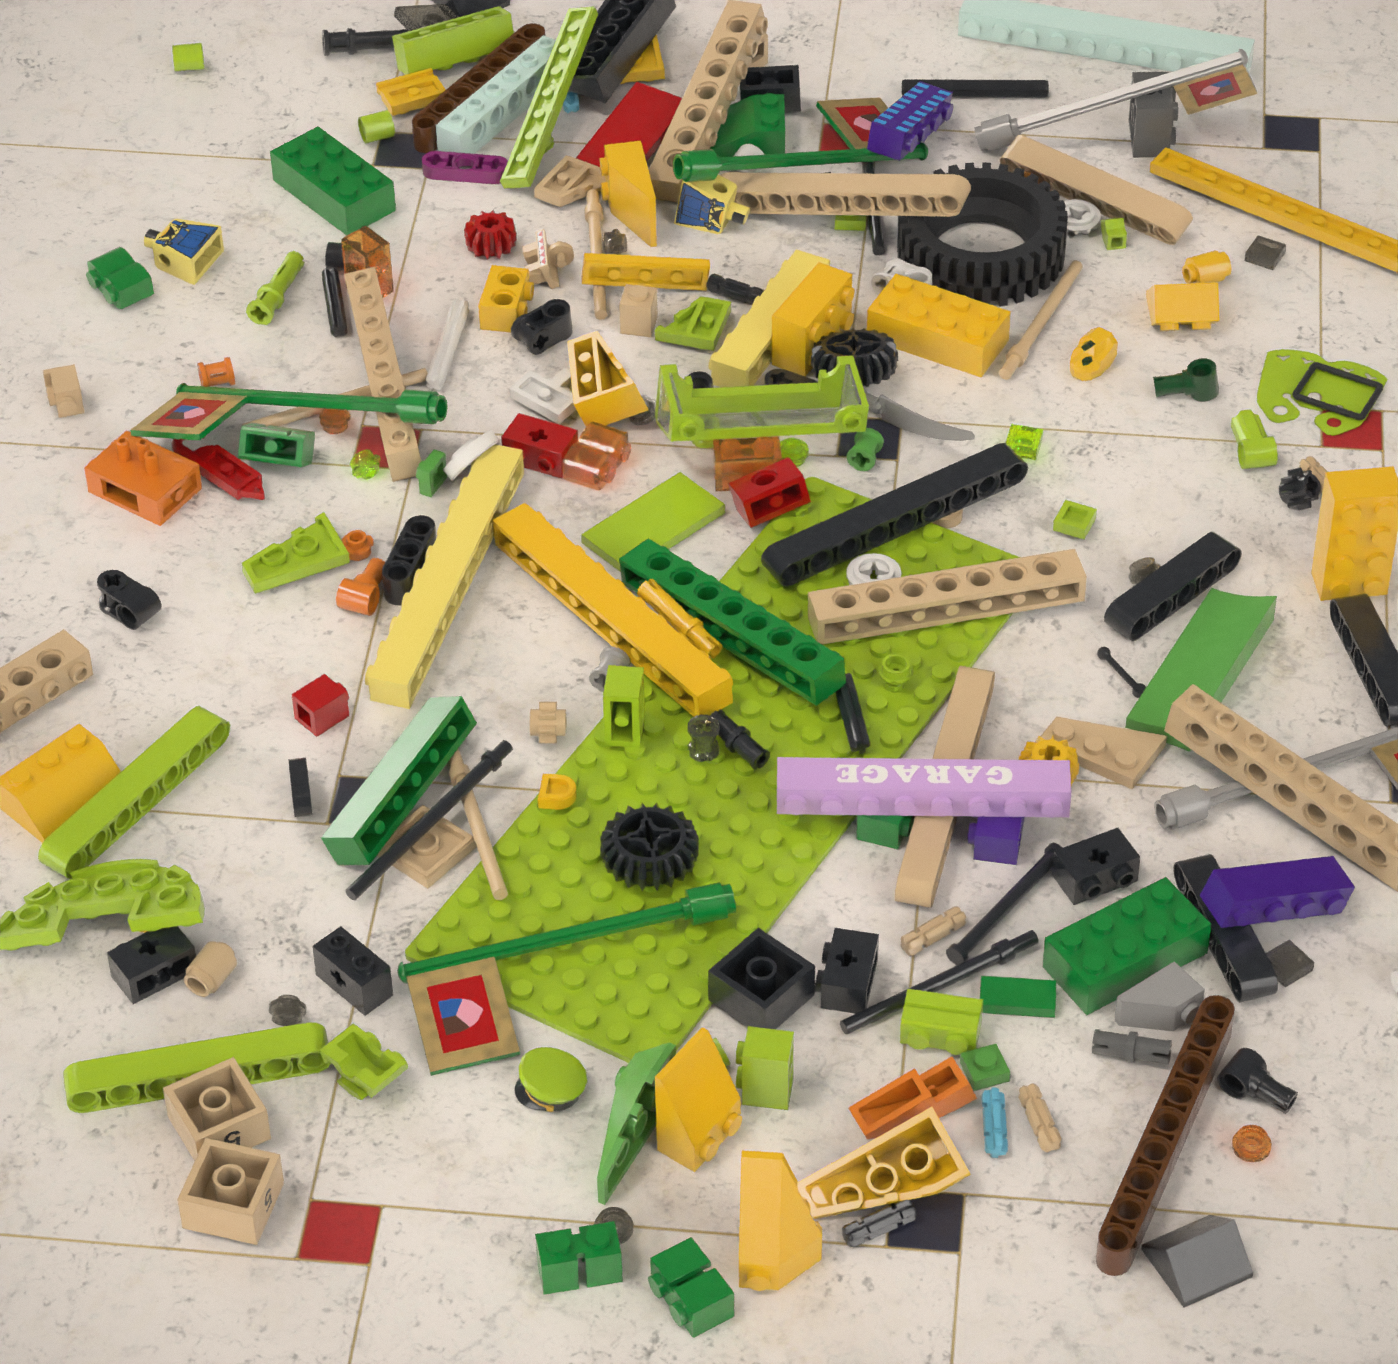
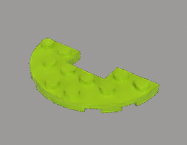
M125 859L104 862L70 872L72 879L54 887L48 882L24 896L25 904L15 912L6 911L0 918V950L13 951L21 947L34 945L49 946L62 941L69 920L80 918L94 919L98 916L116 913L129 914L127 921L131 932L145 930L152 932L174 926L189 927L197 923H203L205 905L198 884L194 883L190 873L176 865L170 868L161 867L158 860Z

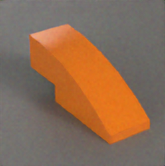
M951 1056L921 1075L918 1074L915 1068L848 1109L868 1140L883 1135L933 1107L938 1118L976 1100L977 1097L965 1075Z

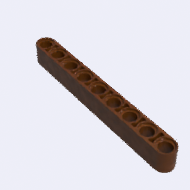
M1213 995L1202 1001L1098 1235L1096 1264L1101 1272L1107 1275H1123L1131 1268L1230 1041L1235 1007L1224 996Z

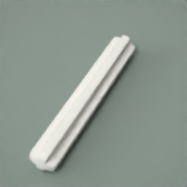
M455 299L452 302L426 376V386L430 390L433 388L440 390L444 386L469 313V303L465 299L462 301Z

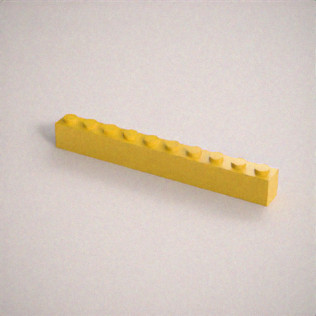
M523 503L492 520L495 545L612 647L623 650L635 667H644V674L699 722L709 717L714 711H719V709H723L733 703V679L726 669L717 666L710 660L705 651L697 649L682 632H677L671 627L661 614L657 615L651 610L641 597H636L631 593L621 580L612 577L601 563L595 562L586 555L581 546L573 544L566 538L561 529L553 527L546 521L542 513L536 512L529 505Z

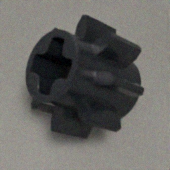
M1301 467L1288 470L1287 477L1280 479L1279 495L1288 508L1297 507L1298 510L1311 508V501L1319 499L1318 496L1321 491L1320 482L1312 474L1311 470L1303 471Z

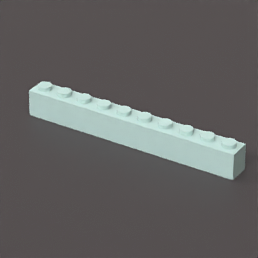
M964 0L959 10L958 36L1172 72L1238 52L1239 49H1243L1247 53L1248 63L1246 68L1248 72L1253 60L1255 39L1020 0Z

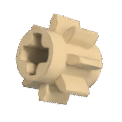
M539 702V709H530V736H539V743L556 744L557 736H566V709H557V702Z

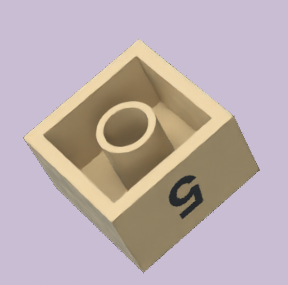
M234 1057L163 1087L168 1118L194 1161L205 1138L250 1148L271 1139L267 1109Z
M205 1138L177 1199L182 1228L257 1245L284 1185L280 1154Z

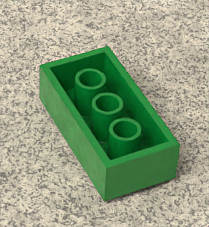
M319 126L270 151L273 181L346 236H350L396 211L394 181Z
M1164 877L1045 937L1042 967L1054 980H1057V984L1087 1016L1116 1001L1117 996L1169 964L1175 962L1182 967L1208 954L1211 923L1167 877Z

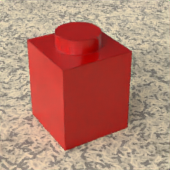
M324 673L292 693L294 718L316 737L349 717V694L346 688L341 683L334 682Z

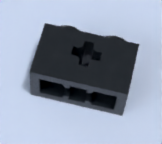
M799 65L748 67L745 79H742L740 82V100L752 95H764L767 93L784 94L785 112H801Z
M1118 827L1054 851L1052 876L1072 904L1076 905L1086 900L1096 899L1100 895L1118 888L1128 887L1132 883L1137 882L1140 855Z
M178 926L152 932L148 931L126 943H122L108 951L107 957L111 977L131 1003L135 1004L184 979L186 969L196 957L194 945Z
M342 926L312 946L316 976L364 1016L393 996L390 966Z
M842 928L834 929L832 941H825L823 947L822 964H826L825 970H818L815 982V992L821 993L822 1009L856 1014L867 1008L878 962L879 934Z

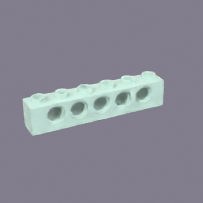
M543 35L436 124L438 151L475 154L530 107L556 40Z

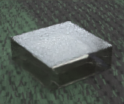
M1258 235L1245 252L1244 261L1274 270L1286 253V244Z
M1290 939L1266 953L1276 973L1277 981L1284 987L1289 986L1313 971L1314 961Z

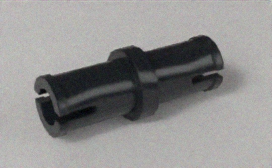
M721 709L714 711L708 717L706 727L725 742V747L730 752H737L755 770L762 768L768 762L770 752L751 737V732L745 726H738Z

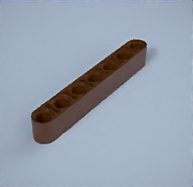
M530 23L519 28L416 114L412 119L413 145L415 150L421 153L438 150L436 124L543 35L545 36L544 27L540 24Z

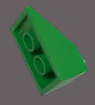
M767 93L764 95H752L731 104L727 110L726 121L720 125L717 132L716 143L710 149L714 150L719 157H733L744 144H752L758 147L764 155L785 153L784 94Z

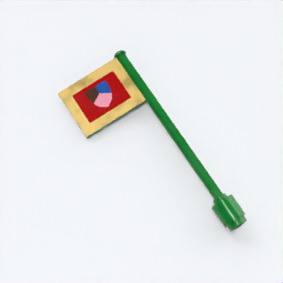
M880 97L817 101L816 107L850 149L719 157L712 149L683 151L674 157L673 172L677 179H682L684 182L715 180L720 171L895 160L867 150L871 123L888 107ZM921 142L912 153L909 152L903 159L925 160L928 156L927 145Z
M181 383L178 385L174 397L130 431L131 436L200 441L245 404L397 413L404 423L436 424L445 419L448 405L445 396L439 395L436 391L404 390L398 398L188 386L186 383Z
M720 882L686 889L685 898H680L679 902L403 964V961L400 962L397 968L398 977L403 983L408 984L430 1075L520 1055L496 960L680 918L684 920L690 919L693 926L727 919L728 914L736 913V903L731 885H721Z

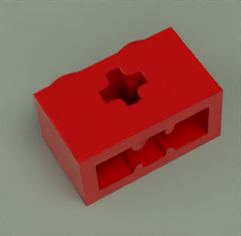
M521 413L516 415L501 436L502 446L523 450L524 468L561 479L579 455L577 429Z

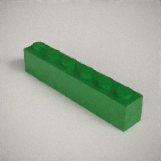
M462 696L430 697L322 835L321 839L337 865H370L476 726L477 722Z

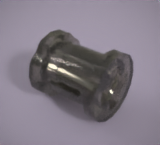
M701 714L691 718L688 722V733L691 736V741L688 744L689 755L696 761H712L720 753L719 743L716 740L720 724L713 716Z

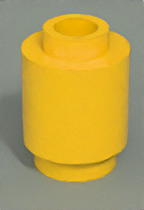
M1216 250L1189 257L1182 267L1183 278L1188 284L1217 283L1223 281L1232 271L1228 255L1225 252H1218Z

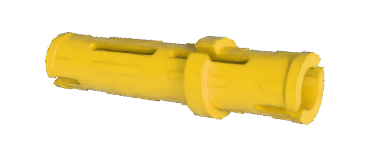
M654 579L646 580L641 584L637 595L648 603L656 613L661 614L677 632H682L697 649L705 651L710 660L711 658L714 659L721 652L723 645L706 631L703 622L699 618H693Z

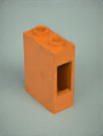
M127 430L84 467L89 493L159 526L165 523L202 489L198 463L159 446L146 438L131 436V432Z

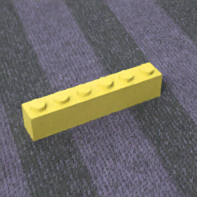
M796 249L788 260H784L778 274L768 281L766 289L761 296H757L754 299L751 309L746 315L743 314L741 316L738 326L734 331L727 334L718 352L715 351L711 355L708 367L711 370L713 385L718 387L754 386L772 362V315L818 262L830 266L829 259Z

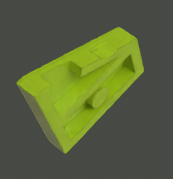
M700 296L688 308L674 315V322L667 327L662 325L656 327L655 340L714 351L730 316L731 301Z

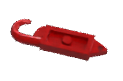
M172 439L171 447L174 453L198 463L200 475L237 500L242 497L265 500L262 474L218 444L215 446L206 445L192 451L183 444L185 439Z

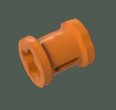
M225 357L224 361L206 365L203 362L197 363L201 386L211 387L226 383L230 386L235 385V376L230 357Z

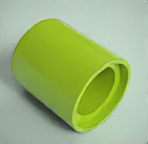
M202 43L172 45L175 72L204 69Z
M389 110L358 117L359 131L365 144L395 136L394 122Z

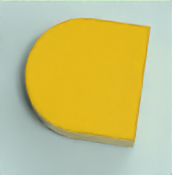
M543 773L538 796V808L560 810L570 807L577 797L574 780L565 775Z

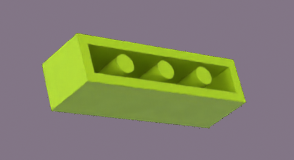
M498 6L394 35L392 39L397 67L399 71L407 75L432 68V70H448L453 68V64L459 62H476L480 60L481 56L488 55L514 33L511 13Z

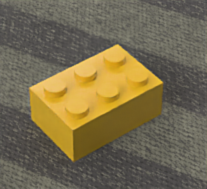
M818 262L772 315L773 366L806 377L813 369V366H811V355L814 343H817L822 336H828L830 332L837 333L841 329L846 331L851 328L854 321L852 300L855 294V290L852 288L851 273Z

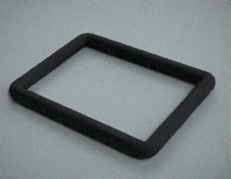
M1314 362L1304 374L1293 391L1292 396L1296 400L1356 420H1363L1384 387L1377 381ZM1316 369L1376 388L1360 414L1300 394Z

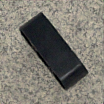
M418 515L408 519L383 566L384 597L392 605H402L404 594L406 592L410 593L413 587L414 575L417 569H422L425 563L428 547L430 545L433 546L436 541L435 522L431 517Z

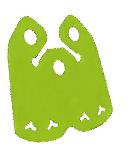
M1272 350L1267 352L1257 392V403L1267 418L1275 423L1295 420L1300 415V411L1287 398L1283 397L1285 393L1290 394L1291 398L1300 407L1317 411L1326 410L1296 400L1292 396L1293 391L1310 365L1314 363L1305 364L1302 358L1343 370L1341 368H1346L1347 370L1354 369L1349 373L1367 378L1365 374H1369L1370 377L1377 378L1370 380L1381 383L1383 387L1388 379L1377 370L1351 361L1327 362L1317 354L1300 350ZM1277 356H1281V357L1290 356V357H1289V358H1286V359L1283 361L1281 358H1279V357H1277ZM1316 369L1300 394L1308 397L1310 393H1319L1322 396L1320 401L1335 406L1340 405L1344 409L1360 414L1376 388ZM1276 406H1284L1288 412L1284 415H1278L1273 409ZM1330 411L1317 415L1314 422L1325 434L1334 436L1360 426L1367 416L1363 420H1356ZM1330 418L1339 419L1341 425L1331 427L1327 424V420Z

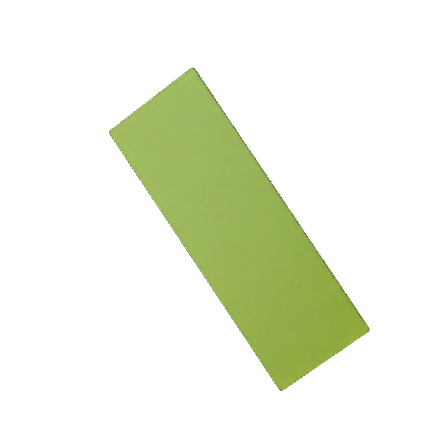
M808 477L805 479L811 502L771 519L719 582L732 590H737L745 598L757 605L763 606L768 612L781 620H786L794 628L815 639L808 619V592L849 586L848 578H846L847 567L852 560L861 555L875 553L892 558L901 568V577L1020 557L930 523L794 585L782 586L761 563V556L768 546L872 500L819 478ZM872 570L870 579H877L876 570ZM1013 613L822 644L830 650L838 652L844 658L845 674L850 673L853 676L871 742L870 747L866 748V752L860 754L859 751L853 752L850 749L836 693H833L816 706L723 647L721 652L714 659L711 658V660L717 666L726 669L733 679V703L721 710L738 726H745L751 732V737L770 752L768 762L760 769H753L737 752H730L725 747V742L706 727L708 717L699 722L644 674L645 721L640 748L605 745L603 717L555 773L568 776L574 780L577 794L575 802L565 809L538 808V793L492 847L508 892L507 897L502 900H496L493 897L482 861H480L406 948V959L410 962H416L679 902L680 898H685L686 889L720 882L721 885L730 884L735 898L736 913L728 914L727 919L693 926L690 919L684 920L680 918L496 960L509 1008L627 1063L631 1061L635 1053L668 1042L675 1044L677 1051L713 1004L708 1000V970L757 928L768 933L857 817V815L777 814V757L901 759L951 695L959 666L972 667ZM893 653L905 655L913 667V675L909 676V681L897 686L884 682L879 672V666L883 659ZM642 802L646 807H653L657 802L661 809L671 805L674 813L683 811L686 820H692L694 830L697 831L699 837V856L693 871L686 873L684 881L674 879L672 888L666 884H661L658 891H656L654 886H646L642 891L637 884L628 888L625 880L616 882L613 873H607L600 854L602 831H605L607 821L613 820L616 812L625 814L628 806L639 809Z

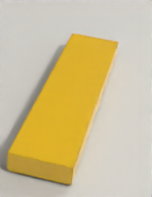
M584 253L581 282L585 285L625 287L626 284L663 289L707 291L710 260Z

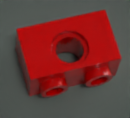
M789 457L728 483L736 510L750 528L811 502L804 476Z

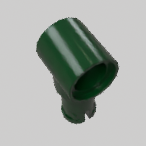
M1196 359L1190 362L1187 369L1182 370V373L1153 377L1156 398L1185 393V396L1191 395L1196 401L1206 402L1216 398L1219 394L1217 368L1215 362L1211 359Z

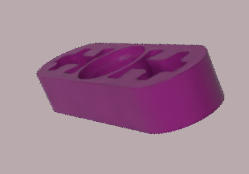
M431 151L422 157V171L426 178L432 180L501 184L500 180L508 160L497 155ZM463 166H470V167H472V168H469V169H460V167H463Z

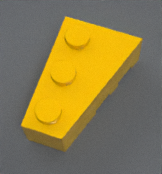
M598 331L567 341L573 404L588 431L605 427L611 423L649 410L635 383L625 372L621 363L615 358Z

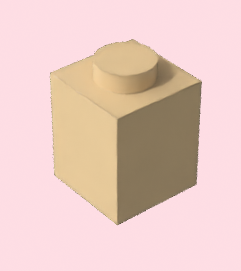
M626 284L619 304L620 334L652 337L658 318L657 288Z

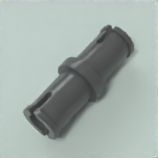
M1095 1029L1092 1044H1094L1092 1046V1054L1098 1053L1125 1057L1126 1062L1134 1063L1135 1059L1169 1065L1172 1040L1138 1036V1032L1130 1031L1129 1035Z

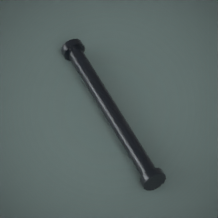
M1050 843L1044 850L1045 854L964 938L958 944H951L946 950V955L952 963L959 965L968 960V954L1053 867L1054 851L1063 848L1057 843Z

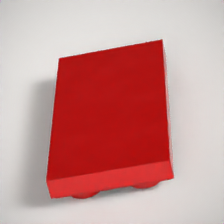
M636 81L577 155L576 159L600 167V158L605 157L604 145L641 141L647 162L660 146L682 98Z

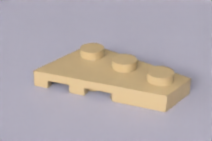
M1056 717L1041 735L1045 740H1050L1053 735L1058 742L1067 739L1069 747L1076 748L1080 767L1130 789L1135 787L1162 752L1167 741V736L1062 717Z

